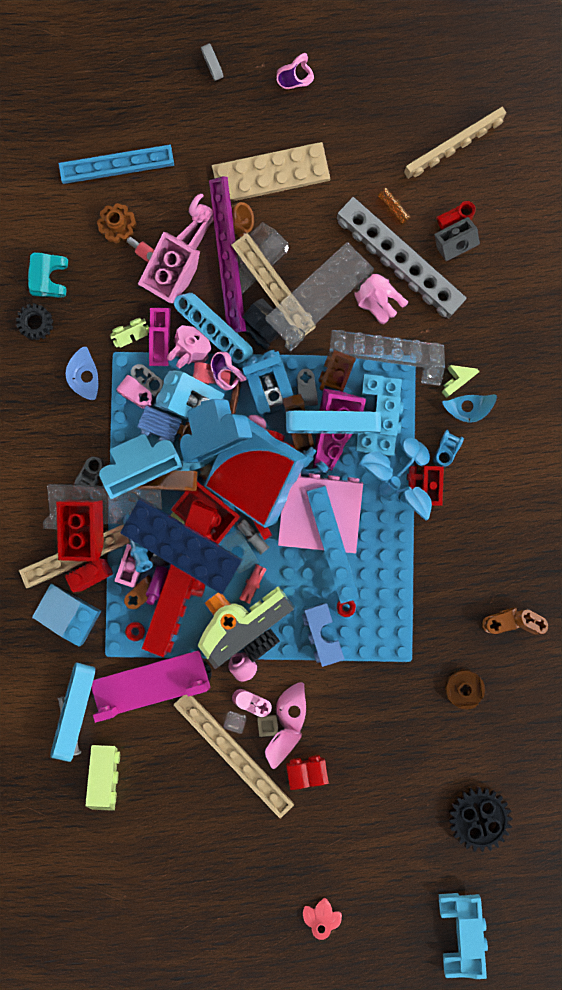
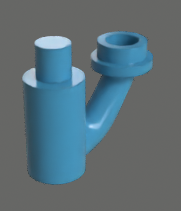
M312 446L307 451L303 450L302 452L308 458L301 470V476L309 477V473H328L329 467L323 461L317 462L316 468L306 469L314 459L312 456L317 452Z

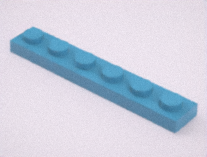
M171 145L59 163L63 184L175 166Z
M326 486L309 490L307 495L340 603L359 599Z

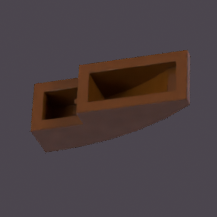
M301 394L282 398L285 413L288 411H306ZM291 433L294 447L300 453L303 450L307 451L311 446L314 448L311 433Z

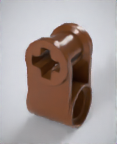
M149 575L125 596L124 603L129 609H137L147 601L146 592L152 580ZM130 596L138 597L137 605L129 604L131 601Z
M517 608L506 609L500 613L485 617L482 621L483 630L487 633L499 634L520 628L515 622ZM493 622H495L496 625H494L493 628H490V625H492Z

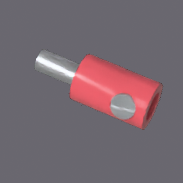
M129 237L127 243L136 249L135 253L149 262L154 249L143 241L138 243L132 237Z

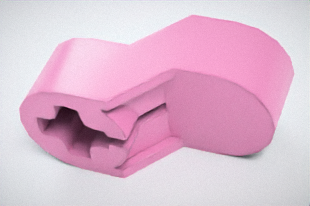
M239 689L232 696V701L235 705L257 716L265 717L271 712L272 707L269 701L249 691Z

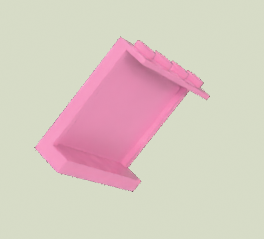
M300 473L297 481L289 491L287 501L281 512L278 546L324 550L307 491L326 486L346 553H356L363 482H359V478L348 477V480H340V476L328 475V478H320V474L309 473L308 477L301 476Z

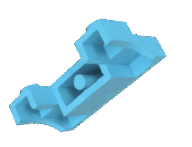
M364 374L361 395L377 396L375 412H380L381 433L357 434L356 452L371 453L377 451L385 456H394L397 433L401 432L402 422H398L399 414L403 413V403L400 402L402 379Z
M458 893L439 894L441 917H456L458 953H443L445 977L487 979L485 951H488L487 939L484 938L483 931H486L485 918H482L481 897L479 894L461 896Z

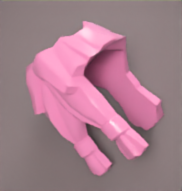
M372 274L361 285L360 290L354 293L358 306L369 310L374 314L378 322L385 324L389 317L392 318L397 314L388 303V297L396 300L401 307H405L408 304V301L389 283V279L379 274Z

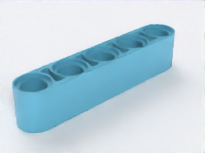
M186 293L175 298L174 306L176 310L218 349L229 353L231 361L241 363L252 357V347L195 294Z
M288 411L286 412V432L381 433L380 412Z
M75 663L51 749V758L71 762L95 675V667Z

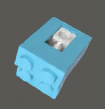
M173 370L169 371L165 376L164 384L156 397L154 406L172 412L189 421V410L201 405V402L204 400L223 399L224 393L184 372Z

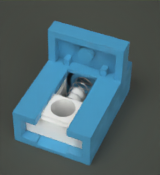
M271 350L264 353L263 357L247 359L246 363L242 364V369L248 380L259 415L263 417L284 409L282 398L294 396L279 351ZM275 375V378H276V381H277V384H278L277 387L274 386V385H275V383H273L274 380L272 379V377H269V376ZM265 378V381H264V382L266 383L265 385L267 386V388H266L267 390H266V391H264V388H263V385H262V382H261L260 379ZM271 393H279V399L277 401H270L269 396Z

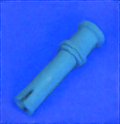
M129 514L122 517L124 525L129 518ZM129 539L132 548L130 555L135 560L136 572H145L151 569L153 564L149 561L148 550Z

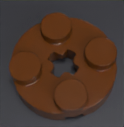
M459 670L448 677L445 692L453 705L460 709L468 710L475 708L483 699L485 685L476 673L470 670ZM464 684H466L467 687H470V690L467 691L466 695H464L463 692H460V688H462Z

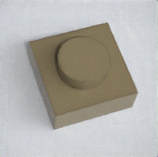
M277 715L257 717L259 737L275 736L278 733Z

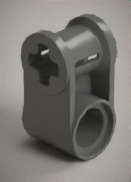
M302 369L296 377L297 394L302 395L305 406L318 405L314 373L309 369ZM303 374L310 377L307 383L300 379L303 377Z
M98 457L88 458L78 474L74 486H80L87 490L89 494H93L100 480V470L106 466L104 460ZM95 460L100 464L99 469L96 471L91 468V464Z

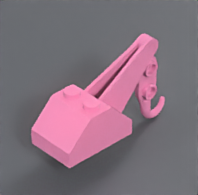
M198 194L193 199L189 207V213L192 216L193 222L181 234L174 237L167 232H163L138 283L169 303H174L175 298L181 295L189 286L198 265L200 251L196 249L214 220L213 210L210 207L202 204L197 206L203 194Z

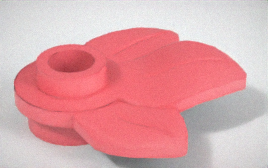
M323 898L315 909L304 906V921L306 925L312 928V933L317 939L324 940L328 938L331 930L336 929L341 923V912H332L331 904L326 898ZM320 925L325 927L324 933L318 932Z

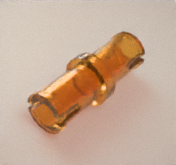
M387 187L378 194V197L388 207L387 210L395 215L401 225L411 218L401 206V201L396 200Z

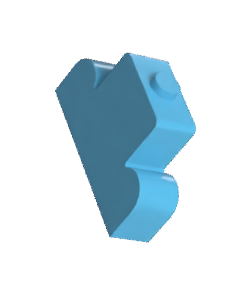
M204 400L201 402V405L188 411L192 434L182 436L180 448L184 463H199L253 438L248 418L245 415L231 414L228 400Z

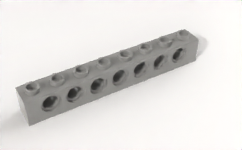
M352 197L338 212V224L342 228L350 230L352 236L358 242L362 241L370 253L378 255L382 264L386 267L390 266L399 279L406 280L409 283L410 289L414 292L418 291L427 304L434 305L439 315L442 317L446 316L449 319L467 299L357 199ZM360 219L363 223L356 225L353 223V220ZM373 231L377 236L371 238L367 235V232ZM386 243L391 249L383 250L381 245ZM401 256L405 262L398 263L395 257ZM414 268L418 271L419 275L413 276L409 270ZM423 282H431L433 288H426ZM438 294H444L447 300H439Z

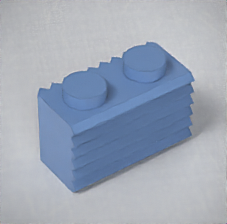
M146 406L137 427L141 429L140 433L151 437L154 434L159 437V441L168 440L175 443L178 436L177 431L180 424H183V421Z

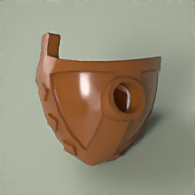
M245 202L231 205L234 234L242 237L253 229V211Z

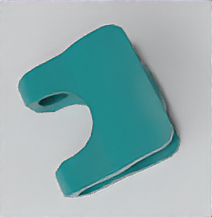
M32 253L28 269L30 294L38 297H65L66 287L53 283L49 276L54 270L66 269L68 267V259L63 256Z

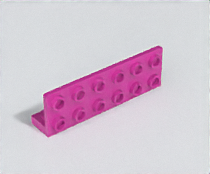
M199 650L93 680L91 688L98 709L93 718L96 723L113 718L117 714L183 695L189 697L207 692L211 687L201 652Z

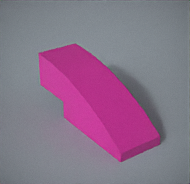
M150 308L149 366H169L167 356L170 353V308Z

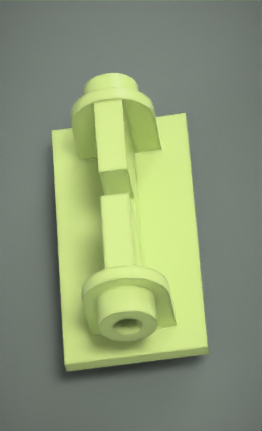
M140 318L134 319L130 322L129 326L124 328L119 326L112 330L113 333L110 336L111 339L116 338V340H113L116 348L132 343L130 337L132 334L136 340L148 335L149 327L148 325H143L146 323L145 318L142 320Z

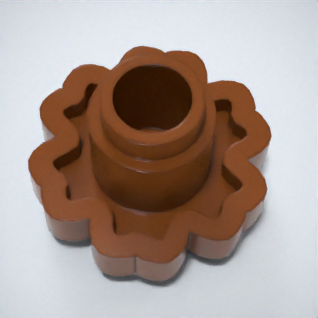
M116 203L113 207L106 206L100 212L101 219L97 221L99 232L105 235L107 241L117 244L120 240L127 241L129 237L134 235L133 228L136 227L137 223L134 214L129 212L126 205Z

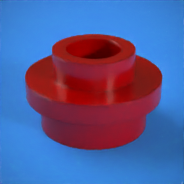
M339 600L336 606L337 612L343 617H350L355 613L356 605L353 600L342 604ZM344 604H349L350 608L348 611L343 610Z
M132 622L126 627L125 633L129 640L139 641L145 635V628L139 622ZM133 628H137L139 630L138 635H134L132 633Z

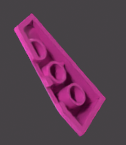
M324 389L319 411L363 412L366 399L342 391ZM317 434L315 444L317 452L314 454L313 468L317 467V462L323 461L329 467V470L332 471L343 452L345 444L353 434Z

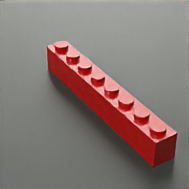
M194 502L191 505L185 525L211 540L212 534H210L212 526L215 527L218 522L219 516L216 515L218 510L202 503ZM172 564L142 646L143 650L164 657L168 652L171 653L173 649V636L179 632L181 624H178L180 617L183 618L187 606H184L186 599L189 600L192 595V582L197 580Z

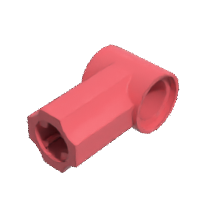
M198 362L194 364L193 377L207 385L209 383L216 384L210 364ZM225 370L221 373V379L228 385H230L231 371Z

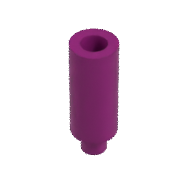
M156 567L146 592L148 597L147 604L154 605L155 600H159L169 571L167 568Z

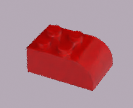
M197 482L196 491H185L171 509L173 513L185 522L191 505L194 502L217 509L216 515L219 516L216 526H212L210 534H212L211 541L216 544L221 542L241 517L199 482Z
M103 500L57 501L58 560L97 561L102 554L104 543Z

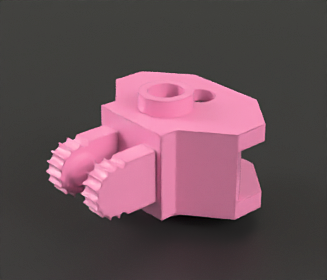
M183 325L179 327L174 339L175 348L168 354L167 359L172 361L175 357H180L176 364L179 369L186 363L188 365L197 362L205 363L208 360V353L211 351L209 339L195 327Z

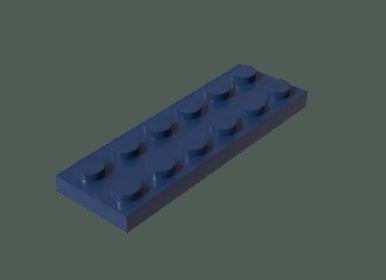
M141 498L137 501L120 532L220 594L225 592L243 561L240 557Z

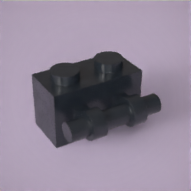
M263 298L254 302L242 316L246 320V331L244 333L246 335L249 334L255 340V343L258 346H262L265 350L270 347L269 343L278 339L290 325Z

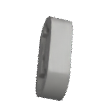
M210 43L202 46L203 57L214 81L223 78L221 67Z

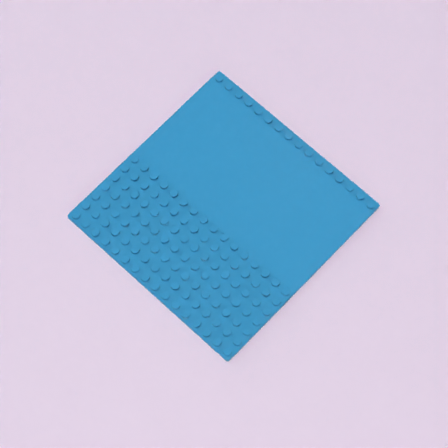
M113 353L110 450L142 435L140 433L141 429L137 426L145 409L138 407L116 391L127 375L131 376V369L138 364L144 365L164 381L168 372L173 370L184 372L193 377L195 363H190L189 365L186 363L179 369L176 364L180 357L177 356L172 361H169V366H149V353ZM208 354V360L205 363L211 364L215 354ZM253 354V355H252V357H256V358H260V357H263V356H264V355H259V354ZM280 355L294 395H297L296 377L302 369H309L314 373L318 405L305 406V410L319 411L323 391L319 389L321 382H318L321 372H326L327 368L324 367L327 356ZM352 356L356 360L343 392L365 398L366 402L363 412H375L377 397L361 395L364 374L402 379L400 402L403 403V413L399 414L398 421L402 422L401 432L397 433L394 456H386L390 460V468L393 469L392 477L396 476L411 460L403 451V441L407 438L415 439L416 360L413 357ZM232 361V366L243 368L242 364L246 363V361L241 363H234ZM136 370V378L141 376L145 379V382H143L145 385L148 378L143 374L144 370ZM232 371L230 385L232 384L235 378V374ZM303 374V377L300 379L307 383L310 377ZM275 375L269 376L272 377V379L274 380L273 383H275L274 386L277 387L278 384ZM247 378L244 382H241L236 414L245 415L246 417L259 415ZM265 378L260 379L261 382H262L264 391H266V390H267V389H266L267 386L265 385L266 383L264 382V381H265ZM154 380L150 382L149 387L151 390L156 391L159 389L160 383ZM209 383V386L224 393L222 400H228L230 405L232 389L226 391L217 384ZM326 385L324 389L336 390ZM273 392L269 396L270 401H277L279 399V393ZM147 395L145 397H140L141 402L148 401ZM152 395L153 403L150 406L151 408L181 419L184 426L186 422H189L172 412L155 407L156 397ZM285 409L263 416L266 421L267 430L276 431L284 435V442L294 446L291 433L286 432ZM311 433L315 448L317 434ZM154 434L151 437L146 436L151 447H154L159 442V437ZM179 434L176 438L175 443H171L174 446L178 454V457H181L182 452L179 440L181 435ZM353 434L348 439L333 470H328L327 474L324 472L320 473V478H328V475L340 476V480H348V477L359 478V482H363L356 553H346L359 594V599L353 600L356 610L350 617H343L337 612L336 606L339 596L324 550L278 546L280 524L279 520H277L275 524L268 526L273 536L264 540L269 548L260 555L251 542H247L248 539L237 526L242 520L246 519L254 530L259 532L253 520L210 491L241 516L218 544L243 559L223 595L230 604L242 605L250 613L251 610L249 608L259 600L263 603L262 598L279 586L295 606L294 610L270 627L280 642L259 659L316 660L314 652L317 649L315 644L310 643L308 633L311 630L309 625L305 626L302 615L305 614L304 609L327 603L333 622L324 625L320 635L325 641L338 639L345 659L342 661L410 662L412 660L414 510L406 502L404 492L398 495L394 493L388 498L380 494L378 487L382 484V481L373 476L367 469L359 466L360 461L368 453L356 452L357 434ZM110 452V465H116ZM213 461V462H211V463H208V464H210L211 467H212V466L214 465V462H215V461ZM313 461L306 467V469L313 468ZM409 467L399 477L401 481L399 489L409 485V480H407ZM200 469L196 470L197 482L204 486L207 479L203 480L202 476L199 477L201 471ZM130 490L113 499L109 497L108 531L123 525L122 517L127 514L130 516L140 498L166 514L171 515L173 513L171 511L172 507L185 491ZM127 545L109 552L108 563L113 575L107 577L106 656L173 658L199 650L202 658L207 659L198 647V643L206 627L214 617L205 605V602L218 592L206 585L202 598L191 595L189 600L186 599L184 606H187L183 618L180 617L178 624H181L178 634L173 636L174 646L171 653L168 652L164 657L143 650L142 646L158 600H155L154 605H149L145 602L137 609H129L125 605L124 599L135 587L115 582ZM169 564V565L166 566L165 568H167V569L169 570L171 564ZM257 564L267 570L259 583L261 585L260 588H257L249 604L240 600L239 597L247 584L246 580L250 578ZM153 566L151 569L141 572L137 584L148 575L152 578L156 567ZM132 596L129 597L130 600H131V601L129 602L130 605H131V604H135V605L138 604V603H137V599H138L137 596H136V597H132ZM344 604L342 608L344 611H348L350 606L349 604ZM232 617L228 618L227 623H232L234 619ZM132 622H139L145 628V635L139 641H131L126 636V627ZM133 628L132 633L134 635H138L139 630L137 628ZM241 649V650H240L239 652H237V653H245V652L243 651V649Z

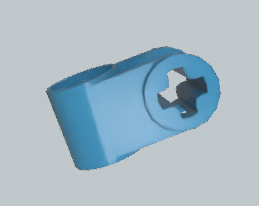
M446 430L434 455V464L444 468L450 465L460 449L464 438H458ZM440 454L447 456V463H442L439 460Z

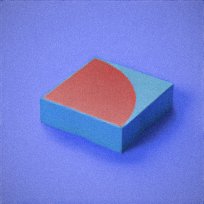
M248 419L253 438L219 453L204 487L266 528L277 522L287 501L289 491L297 481L308 457L287 443L277 440L267 430Z

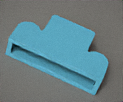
M142 434L112 448L110 452L116 465L103 467L100 470L99 476L110 499H113L182 467V464L170 441L162 440L156 443L154 447H151L146 435Z

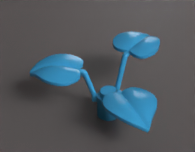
M407 438L403 441V451L411 460L393 477L390 460L381 452L374 451L368 453L360 461L359 466L367 469L373 476L382 481V484L378 487L382 496L388 498L394 493L398 495L404 492V498L409 506L423 519H429L432 508L429 495L419 487L399 489L401 485L399 477L414 461L420 466H425L429 462L430 454L424 444L414 438Z

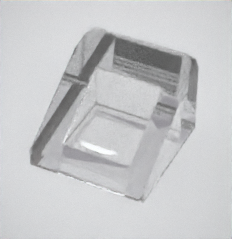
M229 711L224 729L241 734L246 716Z

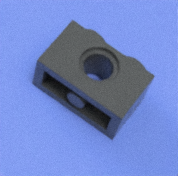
M469 217L434 234L437 249L445 261L480 244L477 227Z

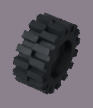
M28 304L27 308L22 307L23 311L21 313L18 312L17 315L19 317L16 318L18 322L16 325L19 331L30 340L46 338L45 335H49L50 329H53L51 314L43 306H38L37 304L32 306ZM37 315L41 317L42 323L39 328L31 329L28 326V320L31 316Z
M270 628L251 642L243 651L253 663L279 643L280 640Z

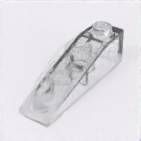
M263 222L249 234L271 265L288 251L289 243L275 229ZM238 255L241 292L243 293L257 279Z

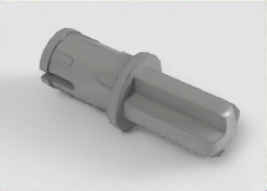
M246 519L237 525L248 539L247 542H251L260 555L269 548L259 536V532H256Z

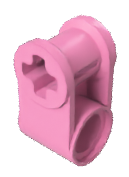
M127 375L116 389L120 395L142 409H145L146 406L150 407L153 403L151 392L130 375ZM147 395L148 401L141 402L140 397H145Z

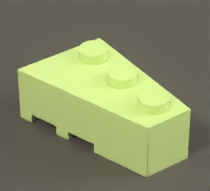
M91 746L86 807L92 810H115L116 784L118 783V771L116 770L117 764L120 762V752H117L115 746Z

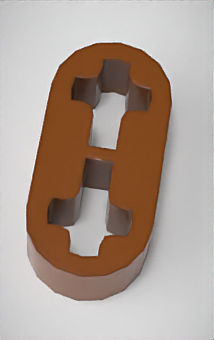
M528 609L516 612L515 622L520 628L534 635L547 632L548 623L544 617Z

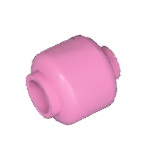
M236 653L230 659L228 668L238 681H247L253 678L257 671V665L255 662L252 663L246 653Z

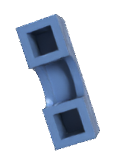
M327 603L304 609L303 621L305 626L309 625L311 630L308 633L311 644H315L317 649L314 652L316 662H321L323 667L345 660L338 639L325 641L320 635L322 627L333 622Z

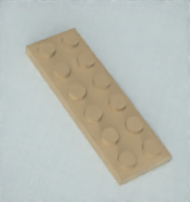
M322 142L212 165L214 178L228 177L231 202L330 181Z

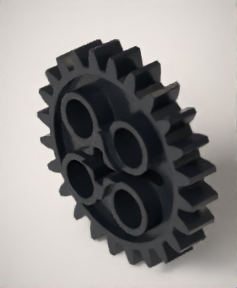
M477 786L476 792L469 788V794L462 791L463 798L456 796L458 803H451L455 810H449V813L453 816L448 818L450 823H454L450 826L451 831H455L453 836L455 838L459 837L458 842L460 844L465 842L464 846L466 849L472 845L474 852L478 847L481 852H484L485 847L492 851L491 845L493 844L498 848L497 841L505 842L502 836L510 835L506 828H512L511 824L507 822L513 820L510 815H507L511 812L510 808H505L508 803L505 800L502 801L503 797L500 794L496 796L495 790L489 793L487 787L484 788L483 792L479 786ZM474 803H477L479 813L483 817L482 823L487 833L485 836L483 835L482 826L478 822L479 817L477 811L475 810ZM485 803H491L489 810H482ZM472 809L470 816H464L465 810ZM491 822H497L494 829H488ZM478 828V833L470 835V830Z

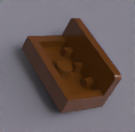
M334 350L332 356H327L324 367L327 369L326 372H321L318 382H321L319 389L323 391L326 385L343 392L356 358Z

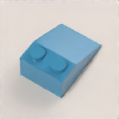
M51 583L33 618L62 638L77 646H81L84 644L102 610Z

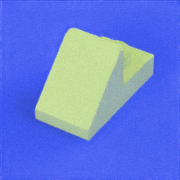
M450 365L447 369L456 381L453 378L444 385L446 389L442 393L447 398L479 373L478 369Z

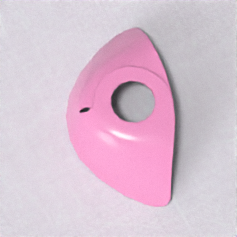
M303 682L297 683L285 690L277 701L276 715L284 729L300 732L306 715ZM291 706H298L301 713L297 718L289 716L288 710Z
M285 729L274 736L265 750L266 758L271 768L275 769L286 758L300 740L302 733Z

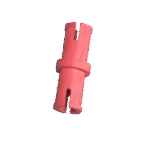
M255 565L250 578L246 580L247 584L239 597L240 600L251 603L257 588L259 589L261 586L259 583L267 570L266 568Z

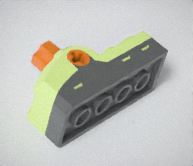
M279 586L262 598L263 603L259 600L249 608L251 610L250 613L242 605L230 604L226 597L219 592L205 602V605L214 617L203 632L198 647L215 669L294 610L295 606ZM232 617L234 620L228 624V618Z

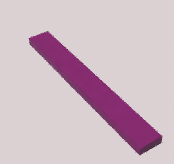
M222 176L209 180L226 324L236 333L246 331L245 319L242 317L244 315L237 252L232 247V244L235 243L228 177Z

